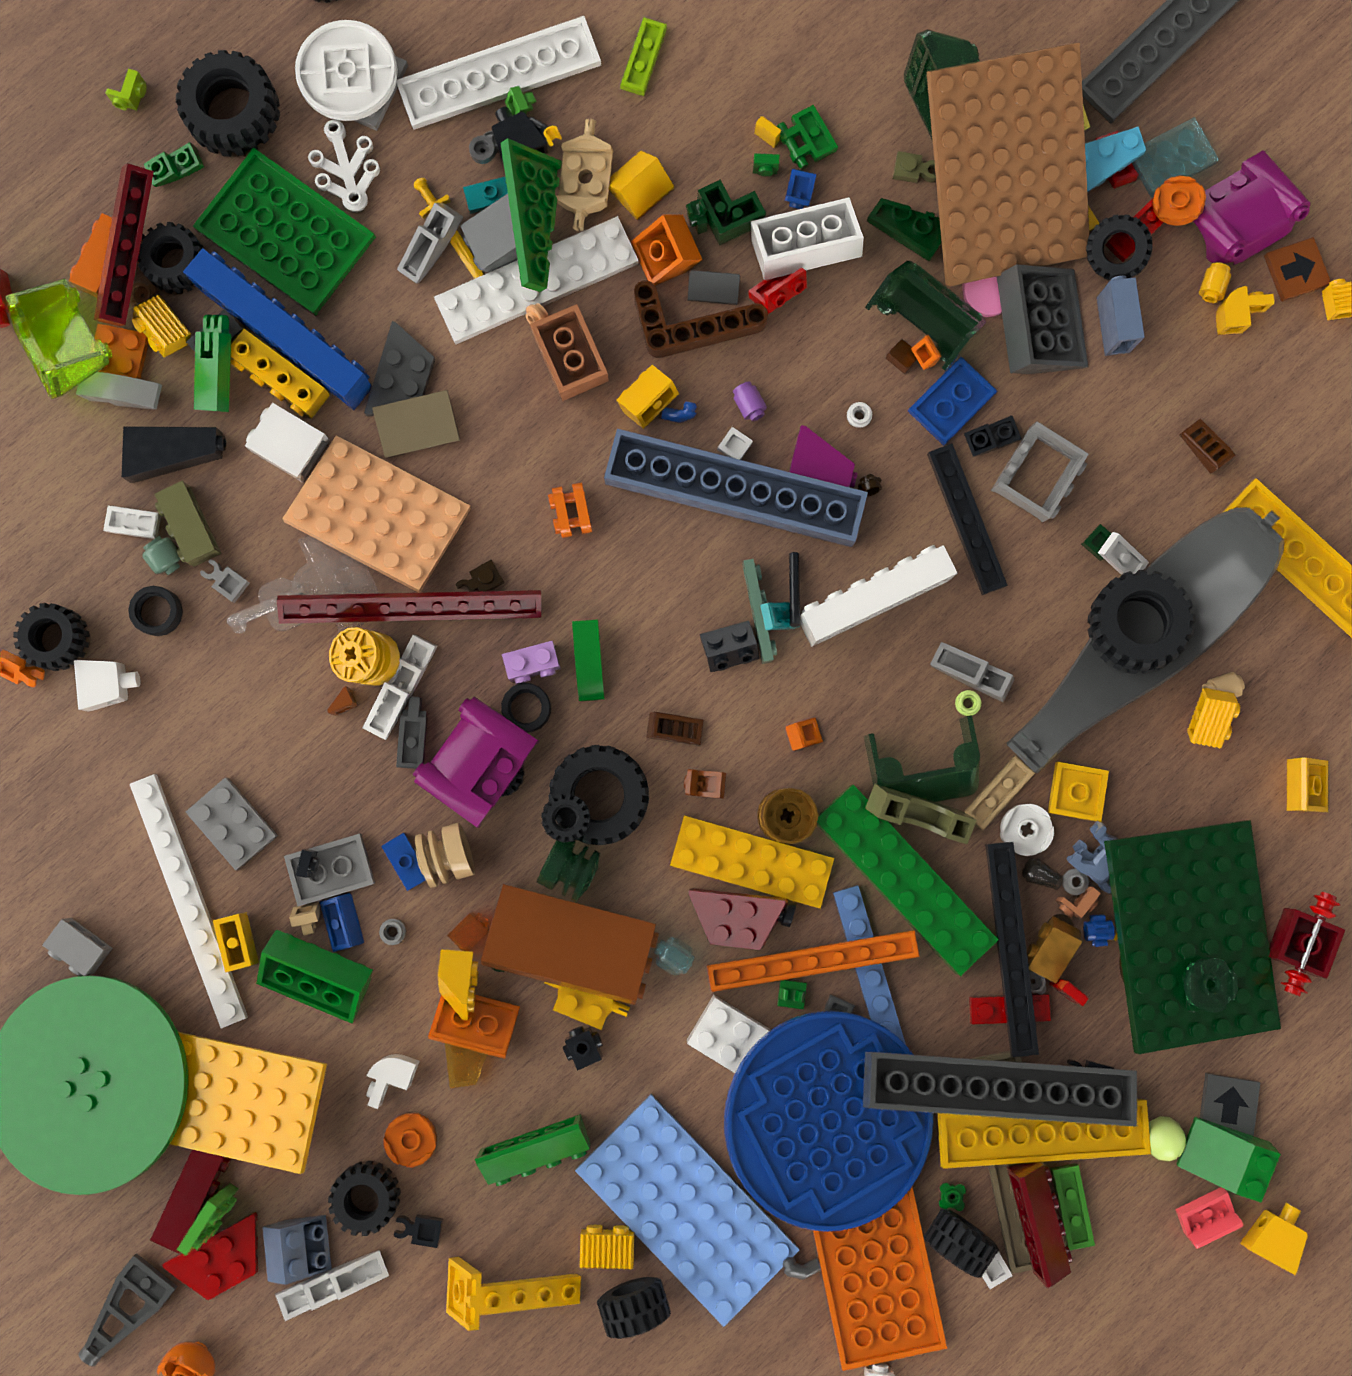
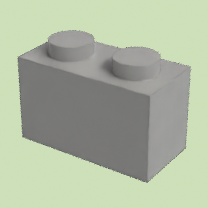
M72 918L61 919L42 945L49 950L48 954L52 958L66 962L70 965L69 970L78 976L94 974L113 949Z

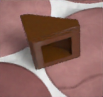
M903 339L888 352L885 358L904 374L917 360L911 350L912 347Z

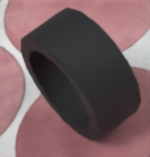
M153 585L144 587L134 594L130 600L128 612L135 628L148 635L163 636L168 635L177 628L182 619L183 609L180 600L174 593L163 587ZM154 596L166 599L171 609L166 622L158 626L147 624L141 615L142 606L145 601Z
M520 683L511 687L505 693L501 702V713L519 728L530 733L541 729L548 722L551 714V702L548 695L539 686L531 683ZM522 693L534 694L541 702L540 716L530 723L517 721L511 712L513 700Z

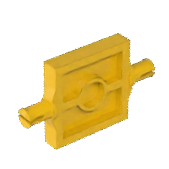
M544 982V984L558 989V998L553 1011L599 1030L602 1029L606 1017L612 1011L627 1017L628 1013L619 1008L626 1011L630 1009V1006L628 1007L613 999Z

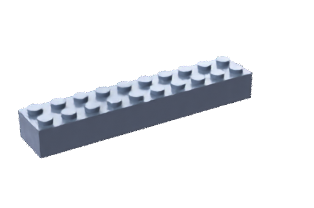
M621 429L616 431L604 476L605 485L852 547L856 542L868 494L865 491Z

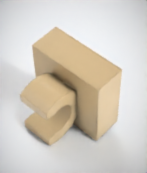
M319 902L293 907L289 917L291 926L301 925L303 935L313 934L316 922H318L321 914Z

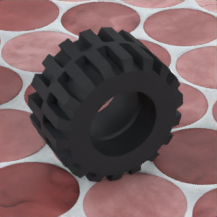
M1117 214L1103 219L1100 224L1093 228L1094 230L1088 238L1086 251L1091 267L1099 276L1107 280L1117 276L1132 278L1146 267L1152 254L1153 244L1151 233L1140 219L1127 214ZM1115 233H1126L1135 242V252L1125 263H1112L1104 254L1106 240Z
M167 222L166 226L158 223L156 224V229L152 227L147 229L149 233L146 236L142 234V244H140L138 255L140 270L152 284L161 291L164 289L166 293L172 294L174 290L177 294H183V289H186L188 292L193 290L192 285L194 284L183 271L200 250L204 249L203 245L188 228L186 229L179 223L177 226L173 222ZM173 249L184 250L183 257L176 266L162 268V259L166 253Z
M41 603L39 607L32 606L29 608L30 613L24 612L21 615L23 618L22 622H16L15 626L19 628L18 632H13V637L18 639V642L14 643L15 648L21 650L18 653L21 658L27 659V663L36 667L52 671L69 669V664L74 665V660L85 656L86 653L83 652L84 647L89 648L90 642H87L86 638L90 637V633L84 630L87 627L86 622L80 620L82 617L78 613L53 603L50 605ZM58 623L62 630V639L55 649L47 652L42 643L43 633L50 625Z
M361 1161L352 1167H348L336 1179V1182L330 1189L332 1193L328 1197V1203H331L329 1213L335 1214L333 1219L335 1224L340 1222L343 1225L340 1228L342 1231L346 1232L347 1229H350V1235L356 1236L361 1232L362 1236H368L370 1232L374 1234L382 1227L384 1228L396 1212V1208L399 1206L400 1199H398V1196L401 1192L400 1188L396 1187L398 1180L396 1177L392 1178L390 1176L392 1171L389 1168L385 1171L382 1169L383 1164L379 1162L377 1165H373V1161H367L365 1164H362ZM356 1185L371 1187L378 1196V1208L369 1212L358 1209L351 1199L352 1188Z
M941 1208L924 1234L927 1243L937 1253L960 1270L977 1278L983 1276L999 1251L995 1242L985 1233L949 1209Z
M642 1277L624 1282L606 1291L597 1300L606 1335L610 1338L622 1339L646 1333L661 1325L671 1314L662 1281L656 1277Z

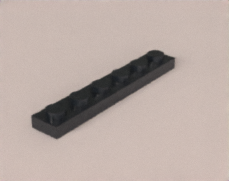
M953 443L928 452L929 461L981 595L1008 586Z

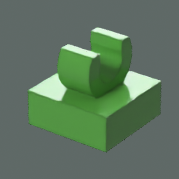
M520 86L511 87L505 100V104L512 116L519 112L527 114V112L533 110L531 104L536 103L533 93L523 94Z

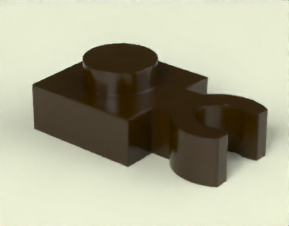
M489 560L469 571L472 579H462L455 585L458 589L462 586H468V592H474L478 589L479 591H491L505 582L493 561Z

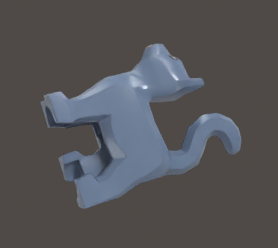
M1097 820L1090 828L1094 838L1100 843L1094 852H1089L1087 844L1079 839L1072 846L1075 853L1066 859L1079 872L1089 876L1096 882L1102 891L1111 894L1104 841L1119 838L1106 833L1107 827Z

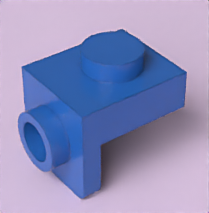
M792 168L785 201L790 202L789 207L803 209L804 205H810L817 174Z

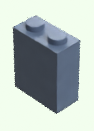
M1117 276L1112 278L1096 297L1105 356L1130 353L1145 338L1136 277Z

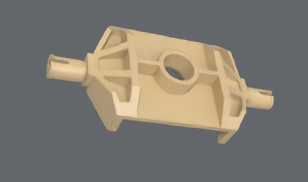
M589 119L585 120L583 136L562 143L564 153L559 196L556 195L557 203L575 214L573 229L579 231V228L580 231L584 230L585 216L602 211L607 207L613 149L610 144L594 136L596 124L594 119H590V122ZM589 173L593 175L589 183L583 184L580 182L584 174Z

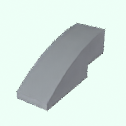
M434 203L424 225L418 226L397 270L416 284H419L447 247L463 216L444 203Z
M81 370L76 395L89 401L107 402L122 407L157 410L162 385L127 376Z
M943 642L940 643L930 663V666L1003 703L1015 680L1012 674L991 666L987 661Z

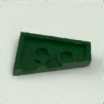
M881 198L866 222L929 262L942 244L940 218L935 217V213L918 212L912 210L908 205Z

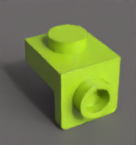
M128 69L121 92L107 88L105 94L115 107L121 110H127V108L137 110L141 98L146 93V82L138 71Z

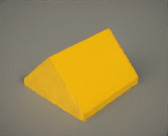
M643 151L638 152L610 177L609 191L636 220L641 218L674 189V185L658 158Z
M1312 758L1287 759V811L1328 812V761Z

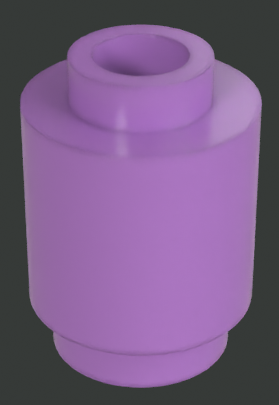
M750 381L737 386L733 390L735 395L733 399L745 420L751 419L753 422L765 415L764 411L767 409V406L756 386H753Z

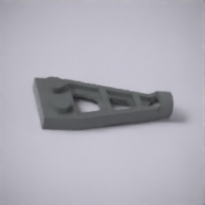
M136 1253L116 1277L88 1340L78 1353L79 1358L89 1366H96L106 1352L158 1312L178 1286ZM126 1289H131L145 1301L144 1307L134 1315H128L119 1307V1302ZM111 1314L124 1324V1327L114 1337L103 1331V1326Z

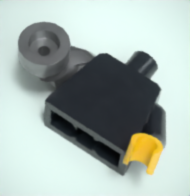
M505 106L495 112L499 123L493 125L491 131L473 138L469 145V152L472 159L479 164L491 162L496 153L499 152L504 167L501 142L507 138L548 154L547 142L551 147L554 145L552 140L555 138L561 140L562 136L556 126H548L534 117H527L524 112H519L512 116L509 108Z

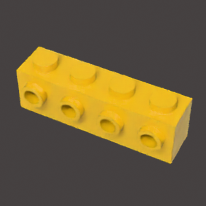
M243 329L231 344L230 364L240 372L244 369L251 374L249 378L260 387L265 384L271 388L269 393L280 402L285 399L292 405L289 408L302 417L306 414L312 419L330 396L323 386L246 329Z

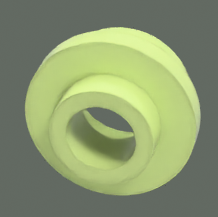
M963 691L956 697L955 707L964 716L975 715L981 708V698L974 691ZM965 699L971 700L972 706L970 708L964 706L963 702Z

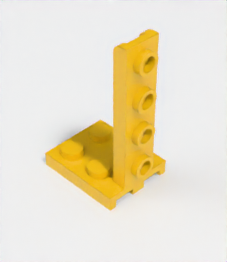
M450 1257L448 1260L446 1313L468 1331L479 1330L480 1315L580 1304L581 1276L578 1274L481 1284L482 1273L460 1257Z

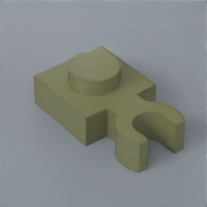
M898 151L892 179L917 183L919 177H923L927 182H935L936 175L928 172V169H935V161L930 160L923 163L921 162L922 155Z

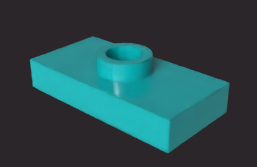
M506 177L463 187L470 214L484 210L508 193Z
M790 602L760 605L766 630L799 628L790 626Z

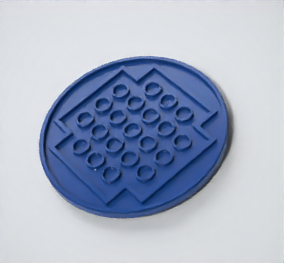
M840 1011L807 1013L791 1018L767 1032L755 1043L741 1061L732 1079L725 1104L724 1133L726 1147L733 1168L745 1189L764 1209L775 1217L791 1225L813 1231L828 1232L855 1228L871 1222L893 1208L906 1195L919 1177L926 1162L933 1135L934 1118L931 1112L863 1107L865 1052L913 1055V1053L887 1028L856 1014Z

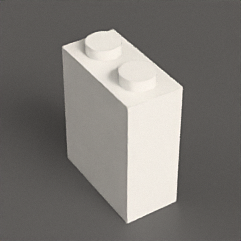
M272 403L269 408H265L262 412L260 423L256 429H252L249 432L245 446L254 454L303 483L330 440L321 431Z

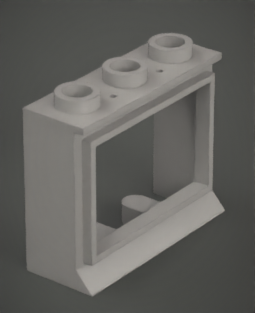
M1036 421L1025 433L990 491L1002 495L1040 519L1042 523L1049 518L1054 519L1061 509L1059 502L1062 497L1066 498L1074 487V484H1072L1073 479L1076 475L1080 476L1085 470L1087 463L1084 461L1089 454ZM1036 439L1070 459L1042 507L1008 486Z

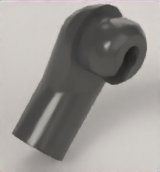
M788 1257L783 1261L784 1273L788 1277L804 1280L821 1271L818 1258L803 1265L797 1264L794 1257Z

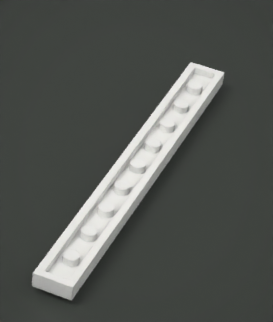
M153 774L129 785L220 1028L246 1019L248 1015L231 971L225 973L212 919L159 778L156 774Z

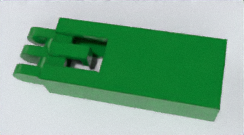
M204 315L203 332L195 333L194 410L229 412L231 334H229V317L227 315Z

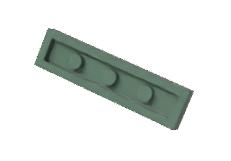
M754 559L743 560L742 566L762 664L771 663L774 660L773 656L777 655L775 640H770L768 630L765 629L760 605L767 603L765 590H760L758 580H762L761 569L759 565H755Z

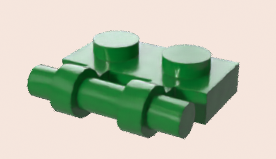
M814 104L792 115L793 127L788 129L785 122L777 125L781 129L780 141L782 144H786L791 153V160L793 163H797L800 170H804L809 166L805 158L806 156L811 154L814 161L817 162L838 149L835 140ZM799 135L805 144L800 148L794 139Z

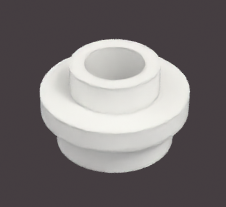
M862 402L852 404L847 411L848 422L856 428L867 426L872 419L871 408ZM861 412L864 418L861 420L857 419L855 413Z

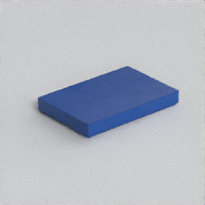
M960 357L908 409V412L944 446L997 393V390L963 357Z

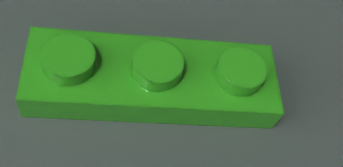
M1074 1163L1050 1168L1059 1205L1060 1219L1065 1228L1066 1235L1064 1238L1066 1246L1069 1247V1250L1095 1246L1079 1165Z

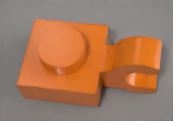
M4 649L0 651L1 677L17 685L23 681L30 687L36 686L37 678L44 679V669L36 666L26 667V660Z

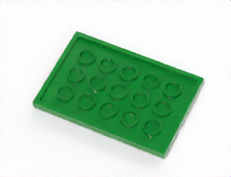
M254 147L192 226L201 235L314 316L319 313L376 238L375 234Z

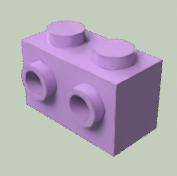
M553 641L502 654L508 680L511 682L515 681L516 684L531 681L530 677L540 675L541 678L556 674L555 670L561 669Z

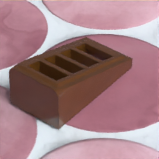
M1201 419L1179 434L1210 474L1236 456L1231 448ZM1199 429L1202 433L1193 439L1190 435ZM1206 437L1208 441L1200 446L1198 442ZM1212 445L1215 449L1207 453L1205 449ZM1219 453L1221 457L1215 461L1212 457Z
M654 711L649 714L646 738L700 745L704 720ZM660 719L662 720L660 733H657L658 721ZM669 721H673L671 735L667 734ZM679 722L683 723L681 736H678ZM689 724H694L692 738H688Z

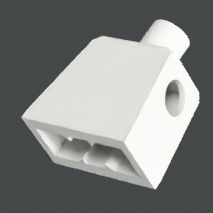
M74 660L78 710L93 711L128 700L127 688L140 686L139 673L137 671L126 673L125 665L122 663Z

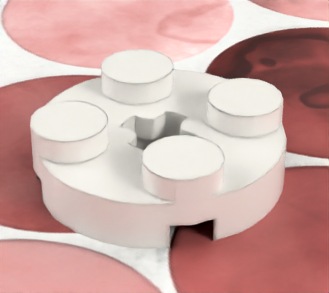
M1034 804L1016 805L1006 812L1001 821L1000 838L1003 842H1013L1016 854L1023 856L1036 855L1046 850L1053 840L1054 826H1052L1049 814L1040 806ZM1030 823V829L1033 830V834H1027L1024 837L1021 826Z

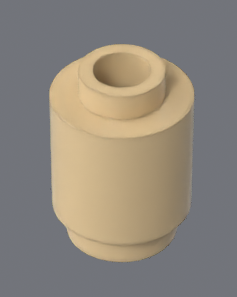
M1230 672L1209 679L1207 683L1202 685V688L1234 693L1237 698L1242 696V690L1245 689V685L1240 675Z

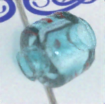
M670 937L666 942L661 940L654 951V954L657 955L656 965L673 976H678L681 973L685 974L695 958L692 955V947L676 937Z

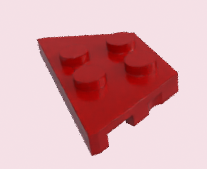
M254 1212L211 1236L207 1243H203L199 1250L193 1249L188 1255L180 1253L165 1261L162 1267L206 1300H210L250 1278L258 1272V1257L256 1256L258 1248V1237H256L257 1213Z

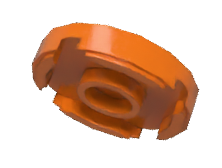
M1171 177L1155 190L1153 197L1154 213L1159 220L1168 225L1180 226L1189 224L1196 220L1204 210L1206 202L1205 189L1192 177Z
M408 1112L397 1116L388 1125L383 1145L386 1154L392 1162L413 1168L422 1165L432 1156L437 1145V1133L434 1125L427 1117L419 1113Z

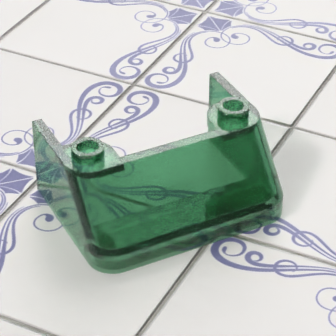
M926 29L916 34L905 68L904 81L932 139L927 71L978 62L980 60L978 49L974 43L971 44L966 39Z
M912 261L904 262L889 273L865 306L867 310H870L877 305V309L885 315L899 313L923 333L929 335L937 343L935 346L941 354L940 359L945 362L942 366L944 371L957 360L986 324L985 318Z
M972 715L959 719L964 743L957 746L953 752L955 767L904 776L902 766L898 760L892 757L879 759L874 733L864 736L873 787L874 784L933 802L973 795L979 787L980 752Z

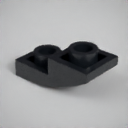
M1012 415L964 433L973 457L992 452L1022 440Z

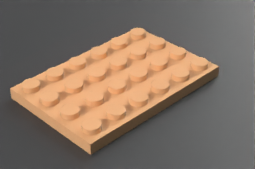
M335 436L287 510L283 521L420 593L471 510V507L358 446Z

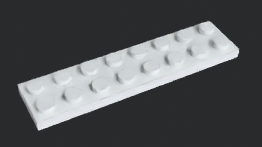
M582 16L398 79L396 83L412 128L415 130L505 99L511 87L520 86L523 93L601 66V60L586 19Z
M614 217L553 244L552 249L548 251L547 257L550 262L547 289L541 292L521 286L518 260L434 296L455 345L527 314L526 308L530 304L535 305L539 303L545 306L638 265L639 260L619 217Z

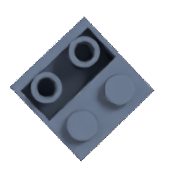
M326 1215L288 1219L262 1227L268 1282L287 1285L331 1270Z

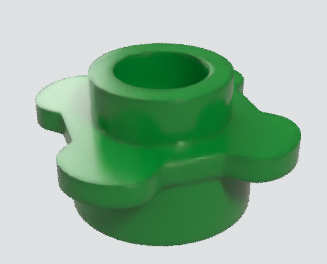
M942 1183L939 1187L941 1199L938 1204L940 1208H955L957 1211L963 1210L965 1207L963 1195L966 1193V1188L962 1184ZM953 1194L955 1196L954 1199H950V1195Z

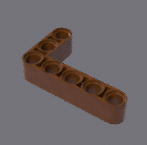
M642 280L634 288L635 306L647 351L655 358H662L762 332L767 324V309L762 304L755 303L666 326L655 285L651 281ZM649 292L652 296L649 299H641L639 294ZM757 314L762 318V321L755 323L749 317ZM650 315H654L658 318V321L648 323L645 319ZM728 321H735L738 324V326L734 329H730L725 325V323ZM704 327H710L714 332L710 335H705L700 330ZM680 333H685L689 336V339L679 341L676 336ZM655 339H661L665 344L662 347H654L651 343Z

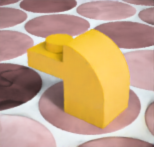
M1247 286L1234 290L1221 302L1217 309V335L1243 333L1251 326L1250 313L1266 312L1275 304L1274 294H1264L1262 291L1248 294Z

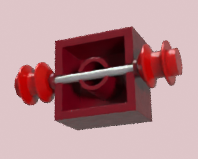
M1321 892L1320 895H1313L1318 900L1316 905L1309 906L1311 911L1316 914L1314 916L1297 909L1284 908L1269 946V957L1295 969L1285 971L1289 976L1288 981L1281 982L1280 984L1285 986L1284 991L1299 997L1301 993L1308 994L1304 989L1305 983H1312L1309 976L1304 973L1323 979L1328 978L1345 933V929L1325 921L1326 918L1336 917L1332 912L1333 907L1341 905L1336 902L1337 897L1325 892Z

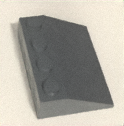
M1016 264L1003 271L1001 276H997L1010 373L1037 374L1087 368L1088 361L1074 269Z

